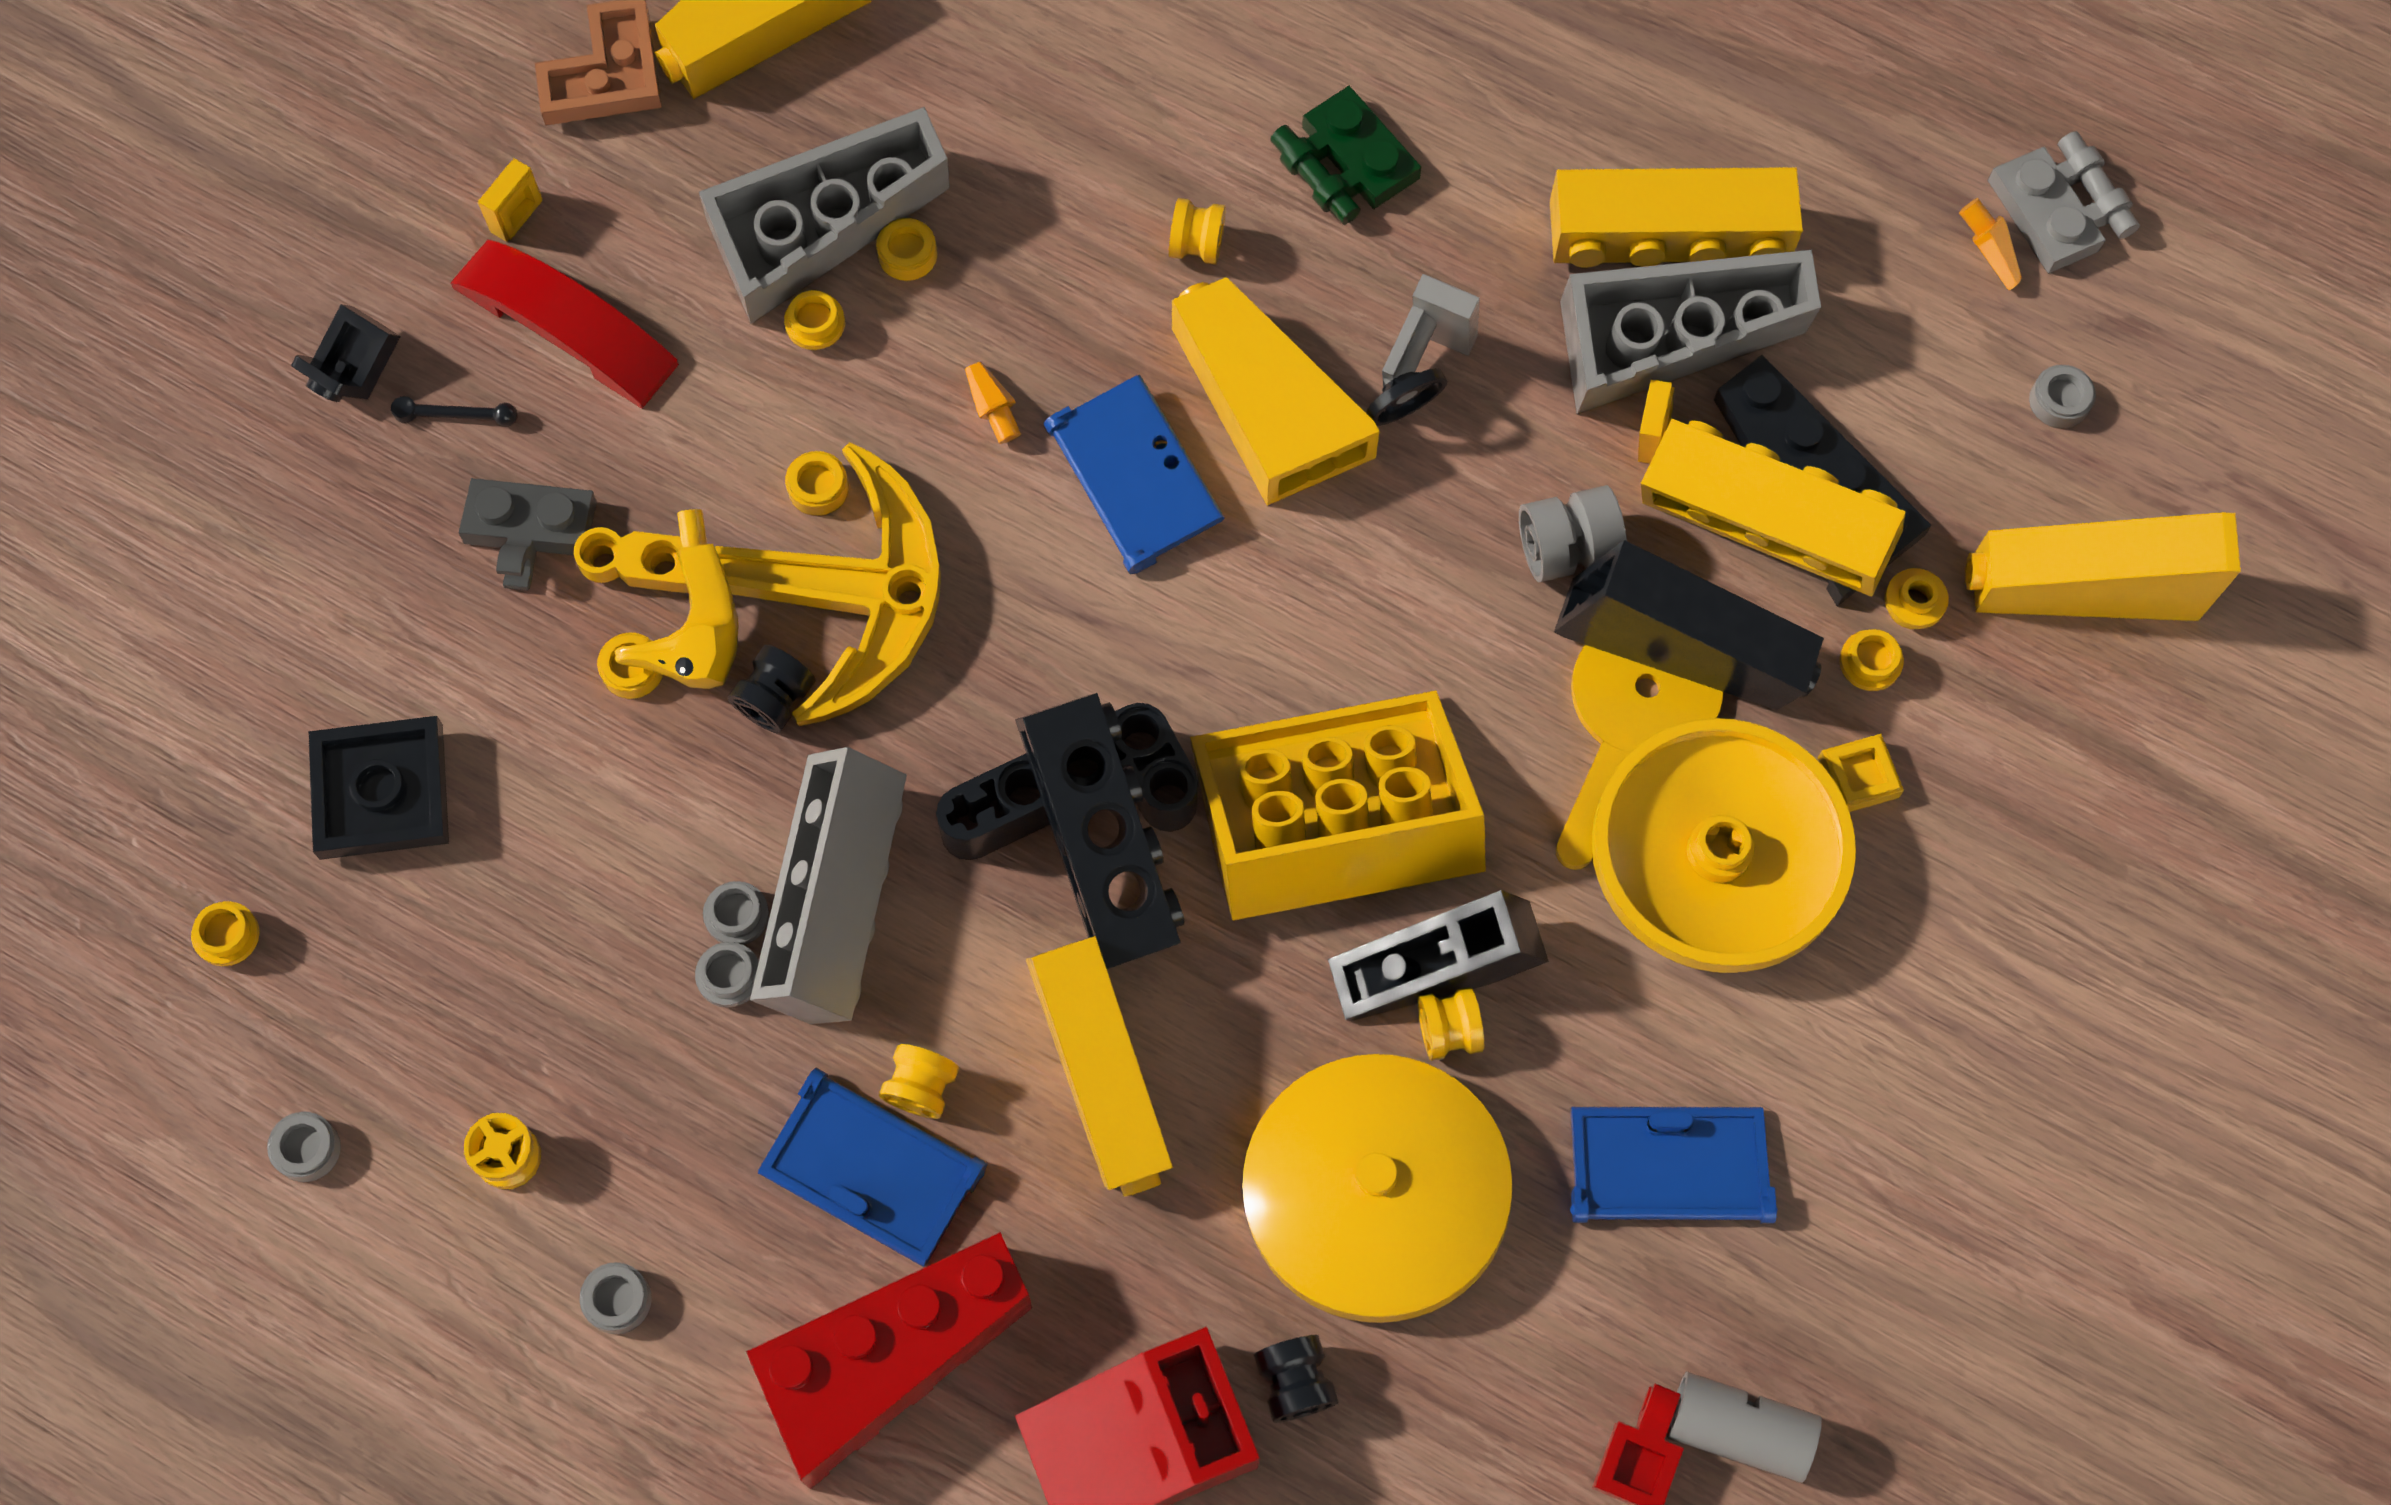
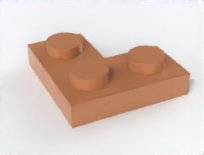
M616 0L587 5L593 54L535 63L540 111L545 126L662 108L646 0Z

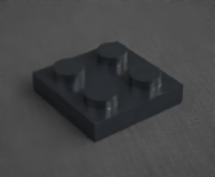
M438 716L308 731L313 853L319 860L449 844L443 724Z

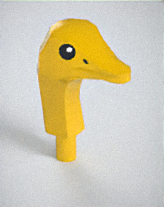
M690 509L677 513L682 548L676 550L689 591L690 611L687 621L678 631L670 636L641 645L618 647L615 650V658L619 664L644 668L662 674L690 688L711 689L725 684L737 653L739 623L732 592L714 544H707L703 510Z

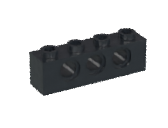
M1094 693L1015 719L1088 938L1096 936L1106 969L1180 944L1181 941L1176 927L1184 925L1182 909L1172 888L1163 891L1155 867L1164 863L1162 850L1151 826L1142 828L1135 804L1143 801V795L1137 775L1131 764L1123 767L1121 765L1114 742L1122 739V732L1112 704L1108 702L1101 705L1098 693ZM1080 747L1090 750L1098 761L1096 777L1092 782L1084 786L1075 783L1067 772L1069 756ZM1105 809L1116 817L1119 824V833L1112 844L1101 848L1091 841L1088 834V824L1096 812ZM1122 872H1130L1139 883V896L1130 907L1118 909L1110 900L1109 886L1115 876Z

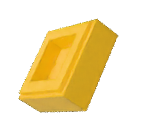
M513 158L478 200V205L490 233L508 242L540 205L543 198L531 168Z
M1650 380L1639 433L1638 462L1651 463L1671 421L1674 400V387H1672L1671 382Z
M1882 734L1824 749L1817 757L1818 761L1831 775L1840 789L1849 812L1897 799L1904 792Z

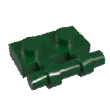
M1350 85L1303 115L1302 128L1310 137L1299 138L1288 125H1283L1270 138V141L1281 153L1280 162L1292 175L1299 174L1314 191L1312 198L1324 212L1332 211L1344 225L1352 222L1361 211L1360 207L1352 199L1357 194H1360L1374 210L1420 179L1421 165ZM1328 157L1342 174L1331 175L1320 160Z

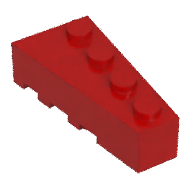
M1001 1232L746 1351L800 1481L809 1489H812L830 1474L829 1471L855 1450L861 1449L879 1434L878 1431L902 1411L911 1404H916L934 1389L933 1386L961 1363H966L1031 1310L1032 1304L1024 1282Z

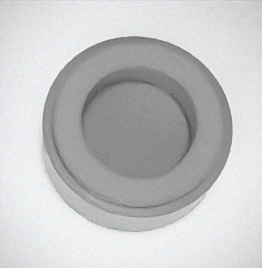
M2055 365L2047 368L2039 375L2030 391L2029 402L2035 416L2046 425L2054 428H2070L2078 425L2085 419L2094 405L2096 392L2089 376L2080 369L2070 365Z
M296 1112L280 1120L271 1131L267 1144L268 1157L272 1165L287 1178L298 1182H310L325 1176L335 1166L341 1150L340 1138L336 1129L323 1117L312 1112Z
M608 1263L596 1268L587 1276L581 1287L580 1307L584 1316L593 1326L608 1334H623L635 1329L645 1320L651 1307L652 1295L648 1282L635 1268L624 1263Z

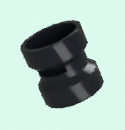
M764 645L752 661L754 671L750 677L740 680L727 698L736 710L753 723L770 732L780 733L791 718V705L796 699L804 698L816 679L811 671L793 656L774 646Z
M1307 1335L1268 1346L1254 1354L1259 1375L1267 1380H1273V1384L1270 1386L1272 1393L1267 1403L1274 1423L1309 1416L1329 1409L1339 1403L1333 1382L1324 1378L1322 1370H1317V1367L1325 1357L1318 1335Z

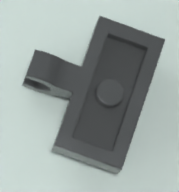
M471 478L458 533L464 544L501 548L497 559L496 572L497 574H505L503 587L529 591L533 578L536 553L546 552L574 555V545L579 536L585 531L592 529L597 500L592 490Z

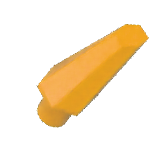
M1976 198L1963 207L1959 214L1975 233L1972 237L1973 242L2009 291L2019 284L2022 276L2007 223L2001 216L1994 219L1979 198Z
M977 362L965 368L977 413L980 418L989 420L999 444H1004L1018 438L1021 432L1010 410L1016 403L1011 394L982 362Z

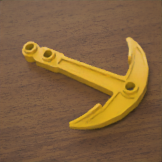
M851 442L842 449V452L867 492L877 529H882V552L878 558L865 559L715 546L732 595L869 616L858 651L856 648L848 646L826 680L802 705L792 712L798 726L826 721L848 713L872 700L909 667L933 625L939 603L941 572L930 518L908 482L891 465L872 452ZM596 527L581 534L574 545V558L580 571L587 579L593 582L606 583L620 577L630 587L689 594L676 553L678 548H682L680 536L633 531L621 538L611 529ZM602 554L614 556L613 561L605 566H593L595 559ZM670 561L675 563L674 568L668 573L660 575L654 573L655 567L661 562ZM909 590L916 591L921 595L919 600L912 604H903L898 600L903 592Z

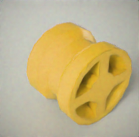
M1178 198L1171 225L1169 257L1182 259L1188 254L1200 256L1204 263L1216 265L1222 244L1226 206L1213 203L1208 208L1195 207L1190 199Z
M1471 987L1457 989L1452 997L1438 999L1433 994L1418 997L1421 1033L1430 1061L1444 1059L1448 1052L1463 1049L1469 1054L1483 1052L1484 1033L1476 995Z
M897 1045L893 1055L896 1069L892 1079L883 1082L879 1097L886 1103L905 1112L929 1119H940L945 1109V1103L942 1098L944 1089L947 1084L955 1081L959 1066L950 1059L933 1051L913 1045Z
M492 1113L480 1118L470 1127L464 1139L463 1153L467 1164L488 1185L495 1188L515 1189L522 1186L536 1174L540 1166L541 1147L538 1139L517 1117L510 1114ZM513 1145H515V1152L511 1157L510 1154L512 1152Z

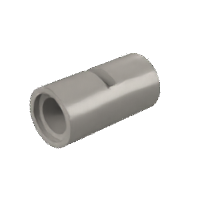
M1685 1372L1677 1390V1393L1681 1395L1666 1434L1668 1439L1803 1483L1809 1473L1817 1450L1822 1425L1821 1416L1759 1396L1754 1403L1747 1400V1391Z

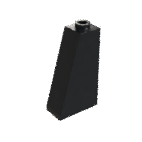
M1623 540L1572 579L1554 633L1564 638L1775 710L1782 708L1801 696H1807L1815 687L1822 669V665L1817 662L1824 640L1823 637L1626 540Z

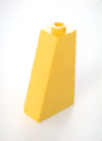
M680 0L655 24L661 49L655 52V56L668 80L672 84L680 80L692 98L695 99L872 2V0Z
M1227 277L1211 284L1206 282L1194 284L1185 289L1178 298L1172 300V330L1267 506L1376 458L1380 431L1374 420Z
M2221 512L1988 530L1975 553H1969L1967 556L1965 585L1968 590H1974L1976 613L2199 621L2241 572L2236 513Z
M1096 936L1025 959L1104 1186L1108 1190L1121 1187L1123 1196H1130L1160 1185L1161 1180L1158 1173L1171 1169L1173 1166Z

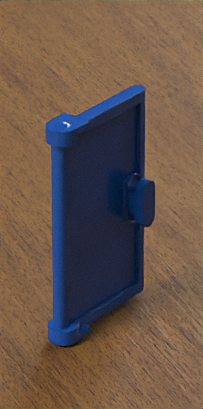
M1141 375L1130 378L1073 410L1068 406L1045 420L1044 426L1050 436H1054L1122 554L1124 558L1123 564L1129 574L1139 573L1156 564V557L1225 519ZM1164 440L1167 442V444L1160 443L1154 447L1157 441Z
M814 1068L807 1076L798 1093L801 1099L761 1164L758 1174L920 1266L925 1267L967 1193L970 1192L972 1194L980 1179L984 1177L987 1162L978 1157L971 1158L829 1079L826 1072ZM868 1204H869V1212H868L865 1216H857V1215H863V1214H865V1213L867 1212V1210H868Z
M1571 1107L1575 1186L1571 1192L1570 1212L1573 1223H1588V1220H1759L1761 1224H1774L1776 1222L1778 1209L1776 1206L1775 1187H1770L1763 1107ZM1648 1122L1653 1129H1657V1132H1653L1649 1129Z

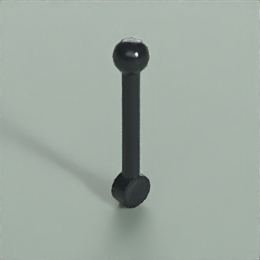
M401 396L396 398L391 404V412L400 423H409L419 416L495 420L499 425L506 427L514 424L518 418L517 409L507 402L500 403L495 408L415 404L411 398Z

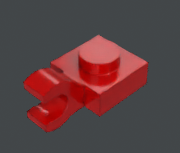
M1654 1384L1653 1387L1648 1388L1636 1428L1619 1421L1615 1423L1592 1489L1630 1505H1664L1684 1450L1683 1447L1665 1440L1680 1399V1393Z

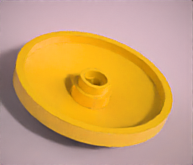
M1714 718L1684 722L1666 728L1640 743L1622 760L1610 777L1596 810L1592 830V854L1597 879L1607 902L1622 924L1637 939L1658 954L1676 963L1709 972L1738 973L1764 969L1779 964L1808 947L1820 936L1835 917L1850 888L1855 867L1856 840L1849 808L1840 789L1831 775L1812 754L1798 743L1767 727L1735 719Z
M1387 1054L1356 1055L1335 1060L1306 1073L1288 1086L1268 1107L1252 1135L1246 1153L1243 1169V1199L1248 1225L1262 1258L1275 1276L1295 1295L1310 1305L1341 1318L1361 1322H1397L1425 1315L1447 1305L1471 1287L1488 1268L1500 1247L1508 1225L1512 1201V1174L1507 1148L1494 1119L1482 1102L1457 1079L1434 1066L1408 1057Z

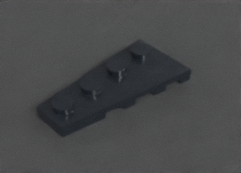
M1763 355L1759 356L1718 388L1714 401L1741 446L1746 447L1748 443L1762 445L1778 454L1781 458L1780 462L1803 470L1806 466L1822 469L1836 477L1839 481L1838 485L1858 493H1862L1863 490L1880 492L1892 498L1897 503L1898 509L1906 511L1903 532L1887 566L1927 534L1931 524ZM1826 579L1829 583L1826 589L1837 607L1856 592V590Z

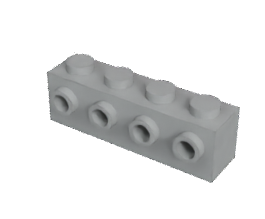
M850 747L808 755L750 1001L809 1024L852 1021L854 1008L861 995V977L868 946L875 932L874 919L881 888L889 870L888 857L895 826L902 812V795L907 774Z

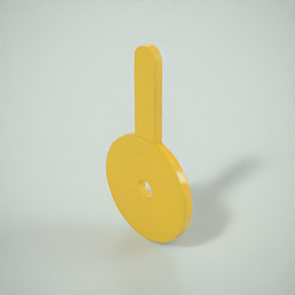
M1584 645L1573 669L1571 680L1572 700L1581 723L1601 746L1556 845V857L1564 867L1579 870L1588 866L1592 861V830L1596 810L1610 777L1622 760L1640 743L1666 728L1694 720L1717 718L1722 705L1723 691ZM1641 679H1650L1657 684L1658 694L1653 697H1644L1637 692L1635 683Z

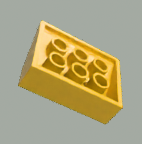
M1436 690L1190 737L1219 874L1232 921L1486 872L1484 813Z

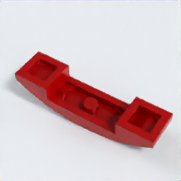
M488 239L450 282L453 289L498 318H501L504 313L584 363L590 367L595 380L641 409L645 407L679 365L677 358L599 296L544 262L500 242Z

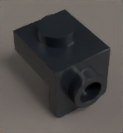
M340 304L314 357L296 355L291 367L307 376L309 379L306 386L326 399L340 402L342 397L345 396L368 400L401 336L354 306Z

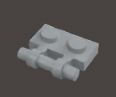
M2078 131L2067 134L2057 144L2067 161L2056 165L2046 148L2041 147L1993 168L1988 178L1991 187L2048 274L2099 252L2106 240L2098 229L2099 227L2109 223L2119 239L2132 235L2140 227V224L2130 211L2133 205L2132 201L2123 188L2116 189L2102 169L2105 160L2095 146H2087ZM2082 182L2094 203L2084 207L2071 186Z

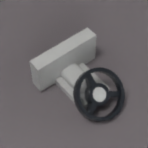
M1422 274L1412 295L1413 306L1382 370L1383 393L1370 404L1366 411L1367 415L1374 420L1377 426L1395 422L1412 414L1432 401L1445 389L1448 382L1441 369L1433 368L1422 372L1415 371L1430 340L1469 356L1478 336L1480 297Z

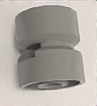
M1608 485L1571 493L1568 504H1563L1558 497L1520 505L1519 528L1522 546L1528 567L1537 582L1574 575L1577 564L1581 563L1585 568H1588L1623 540L1627 541L1618 500Z

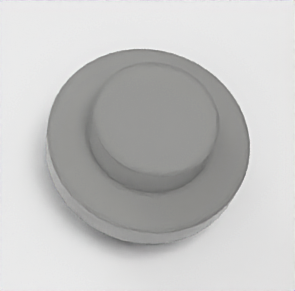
M733 881L720 885L708 896L703 908V920L710 935L718 942L745 945L756 940L765 930L769 920V907L764 895L758 888L746 882Z
M735 942L716 944L705 951L697 963L695 970L696 985L702 996L716 1006L729 1008L742 1005L750 1000L759 961L756 955L742 944Z

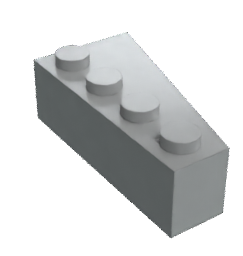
M923 107L699 191L707 223L750 324L875 240L886 225L894 220L907 218L950 188L948 159L927 111Z
M1812 250L1570 274L1560 304L1576 412L1580 414L1649 389L1651 379L1670 382L1805 334L1821 308Z

